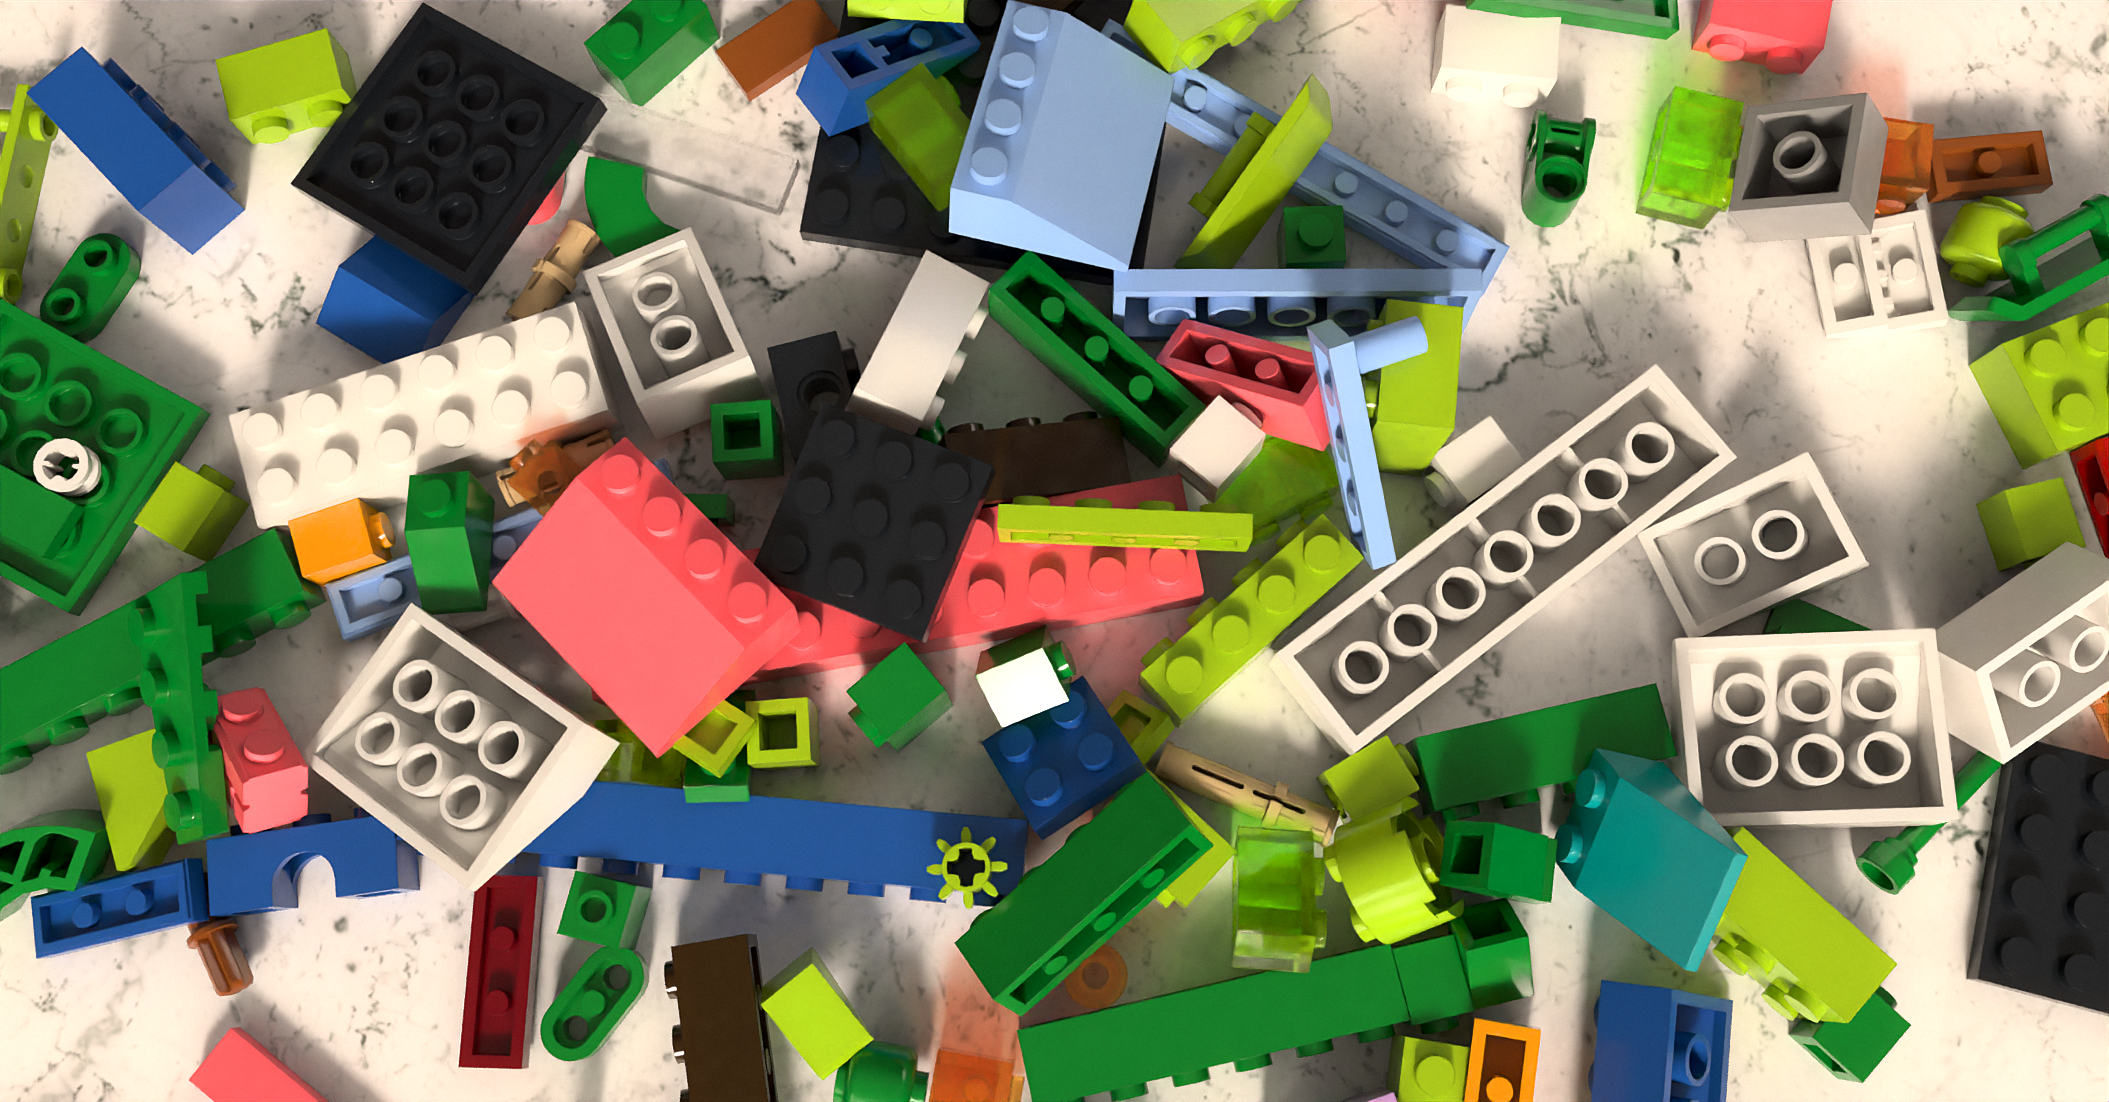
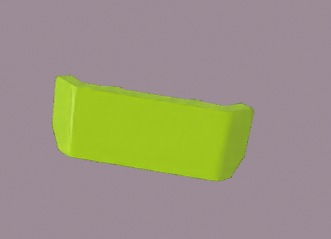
M1313 73L1303 83L1295 100L1276 126L1255 111L1251 114L1245 123L1247 128L1201 192L1198 193L1196 191L1188 202L1191 207L1209 220L1191 244L1181 253L1173 267L1176 269H1233L1326 141L1333 127L1330 98L1327 90Z

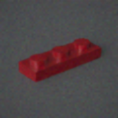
M493 875L478 890L474 891L458 1067L529 1068L544 877Z

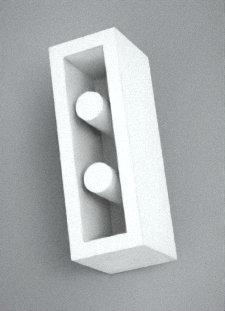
M926 250L845 410L913 436L919 427L930 432L945 402V399L935 394L942 381L952 386L968 355L958 349L964 336L972 340L975 339L988 314L989 308L981 305L980 302L989 282Z

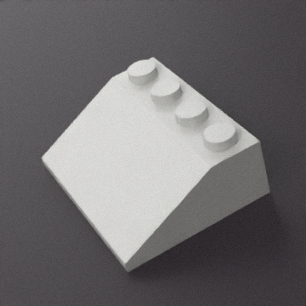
M411 603L301 755L310 768L467 889L476 891L584 796L620 742L453 626Z
M1935 628L1674 638L1672 640L1671 735L1677 756L1671 758V771L1725 830L1742 826L1746 830L1936 825L1959 819Z

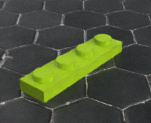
M1018 496L1013 498V504H998L997 530L999 541L1009 543L1247 552L1253 538V514L1238 513L1237 506L1226 503L1204 504L1200 506V512L1175 511V504L1166 501H1143L1138 503V509L1113 508L1111 501L1099 498L1078 499L1075 501V507L1050 506V500L1045 497Z

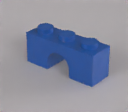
M362 807L353 809L354 819L332 822L331 814L329 813L308 814L301 818V820L292 822V828L272 831L266 829L252 834L244 833L239 824L230 826V837L206 840L210 916L241 917L298 908L297 882L300 873L310 861L319 856H323L333 869L336 898L365 899L420 891L417 849L406 841L396 840L397 834Z

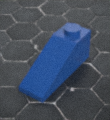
M894 19L815 46L796 95L830 137L876 119L978 51L981 42L965 22L953 23Z

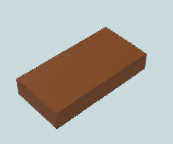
M792 0L717 49L715 53L719 62L750 102L808 64L814 47L838 39L839 30L816 0Z

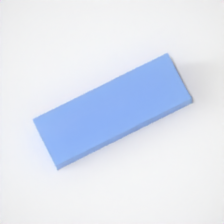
M1128 269L1127 273L1114 270L1113 287L1111 288V322L1133 341H1168L1184 318L1267 341H1309L1307 327L1328 319L1334 321L1349 337L1366 332L1369 319L1378 320L1387 299L1464 307L1463 334L1483 292L1482 269Z

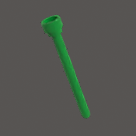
M1978 751L1954 776L1958 810L1995 773L2002 763ZM1947 822L1936 825L1906 826L1896 838L1886 837L1883 842L1873 841L1856 859L1857 867L1875 886L1889 894L1897 895L1915 877L1914 867L1918 863L1916 855Z

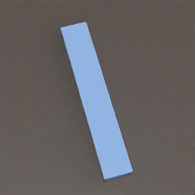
M662 458L652 462L676 486L666 459ZM558 498L494 521L489 585L493 584V579ZM409 553L325 584L342 638L349 642L394 626L411 603L422 608Z

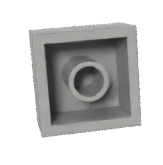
M1865 92L1747 106L1728 212L1753 243L1872 234L1889 127L1869 94Z

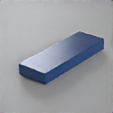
M185 858L89 882L74 892L56 890L31 897L36 959L53 958L209 920L202 858Z

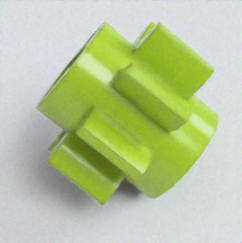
M963 827L961 832L962 843L951 847L946 841L937 840L936 843L939 849L945 855L942 864L928 866L927 872L933 875H943L947 882L939 892L938 897L941 900L949 898L957 890L963 893V902L966 909H973L975 903L974 893L984 890L995 898L999 895L996 887L990 881L993 872L998 873L1008 870V864L1001 861H991L988 854L995 848L997 842L993 836L986 839L981 846L972 843L970 829ZM972 851V855L977 862L985 863V873L975 874L973 885L965 887L960 876L951 874V865L962 862L963 852Z

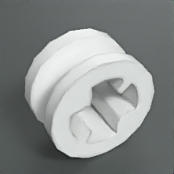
M67 438L54 439L44 444L37 452L33 461V472L37 481L45 488L68 497L82 496L90 492L98 484L102 474L98 455L90 448ZM66 456L76 461L79 460V464L72 465L78 471L71 479L57 475V472L64 471L58 464Z

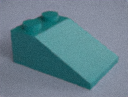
M1596 748L1588 768L1583 770L1578 777L1575 788L1576 798L1565 824L1558 828L1554 839H1558L1555 862L1577 891L1680 967L1697 972L1748 855L1664 762Z

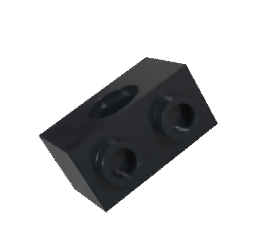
M837 331L767 348L795 463L798 461L818 414L817 411L810 409L814 397L826 391L837 393L839 399L835 406L845 410L854 392L852 384L859 382L861 378L854 347L843 349Z

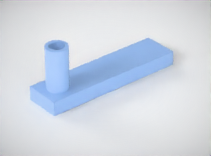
M1411 316L1349 337L1331 319L1307 327L1351 543L1363 555L1373 570L1395 563L1396 556L1360 375L1427 352L1428 342L1422 323L1416 316Z

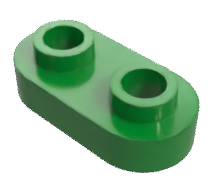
M99 233L85 239L77 247L42 299L40 305L41 321L82 343L97 337L104 330L140 275L141 260L137 251L120 237L110 233ZM107 254L106 261L102 265L96 267V264L100 260V258ZM74 301V307L72 311L64 315L67 306L70 304V302Z
M605 946L595 951L586 960L542 1018L540 1026L541 1040L546 1050L552 1056L562 1061H578L593 1056L604 1046L644 995L648 987L649 968L644 957L633 948L616 949ZM617 965L623 966L628 973L627 983L621 989L614 988L609 981L610 971ZM576 1016L584 1018L588 1027L586 1035L581 1040L573 1038L569 1032V1024Z

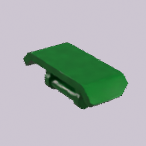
M2096 194L2083 201L2080 208L2023 239L2016 238L2002 245L1999 248L1998 254L2002 267L2008 273L2011 281L1985 296L1964 297L1948 310V316L1959 321H2025L2109 275V197L2104 194ZM2088 230L2090 231L2092 237L2036 267V259L2078 235Z

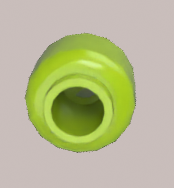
M1983 196L1980 202L1962 205L1939 247L1940 256L1947 264L1952 266L1949 276L1963 284L1976 288H1983L1987 280L2006 281L2010 279L2008 273L2002 267L1998 252L2002 245L2013 239H2023L2034 233L2032 225L2026 220L2029 215L2027 210L2011 201L1995 196Z

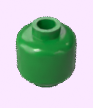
M872 1040L838 1068L833 1102H925L929 1072L918 1071V1055L912 1047Z

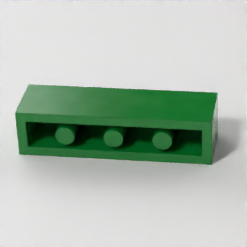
M1028 250L988 289L989 316L1102 418L1118 416L1122 436L1160 469L1169 459L1170 448L1204 412L1206 405L1032 251Z
M1656 683L1416 737L1405 744L1419 770V775L1414 777L1420 788L1417 792L1423 815L1441 812L1444 823L1447 820H1460L1480 815L1478 803L1501 798L1504 809L1541 801L1538 789L1561 785L1564 796L1574 794L1578 777L1583 770L1588 768L1596 748L1659 762L1677 756Z
M1146 771L1136 781L1129 782L1120 788L1115 794L1112 803L1094 819L1073 830L1067 837L1065 844L1042 865L1027 871L1019 880L1017 887L994 908L980 913L971 923L970 929L954 943L991 998L1022 1017L1214 845L1174 796Z

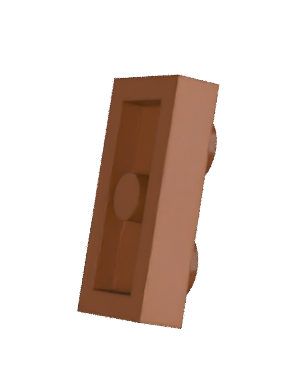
M2042 130L1927 140L1918 149L1928 203L1980 199L1983 196L2004 197L2039 194L2053 185Z

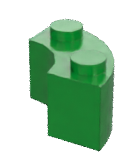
M92 809L54 811L27 819L0 833V922L20 910L31 892L47 888L74 892L103 873L111 846L101 811Z

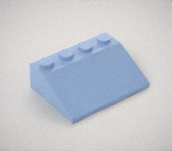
M1008 0L950 188L949 232L1127 273L1175 78L1066 12Z

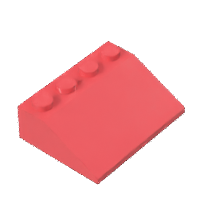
M626 436L574 478L492 581L504 597L657 758L663 755L677 740L689 732L802 631L795 605Z

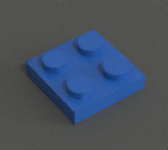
M1083 675L1071 683L1069 701L1005 726L981 742L1033 830L1042 841L1147 771Z

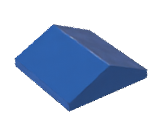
M374 236L338 266L316 324L379 363L386 364L440 346L475 295Z

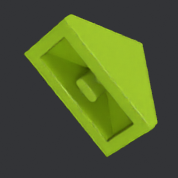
M813 947L809 948L762 986L760 1005L822 1080L826 1079L874 1040Z

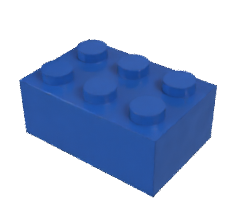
M81 46L26 92L140 214L192 255L245 211L229 193L237 186L215 162L206 157L200 150L201 147L175 121L173 122L164 113L163 107L112 58L107 59L101 64Z

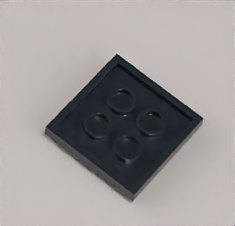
M822 402L754 565L773 584L926 644L996 474V469L990 464Z

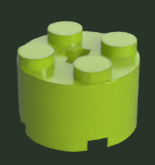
M1405 797L1340 825L1335 830L1334 843L1323 848L1324 862L1330 875L1336 882H1343L1353 904L1350 907V918L1356 933L1364 942L1377 938L1384 944H1393L1460 917L1464 911V898L1453 902L1450 887L1439 885L1444 838L1430 816L1419 820L1410 810L1420 805L1412 797Z

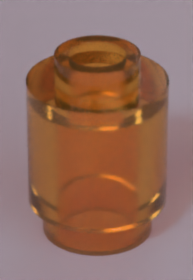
M1103 944L1064 979V984L1071 998L1078 1004L1091 1009L1105 1008L1115 1003L1123 994L1128 979L1127 967L1123 958L1115 949ZM1091 963H1100L1107 969L1108 980L1101 988H1090L1083 980L1084 969Z

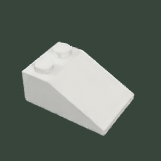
M691 227L583 271L636 404L657 441L710 419V404L752 401L766 395Z
M1809 452L1637 534L1688 638L1708 636L1816 592L1871 567L1815 459Z

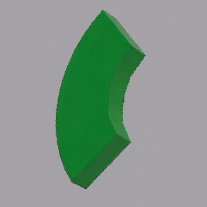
M588 156L584 181L587 210L599 238L614 258L681 231L663 223L651 211L646 197L648 175L643 167Z

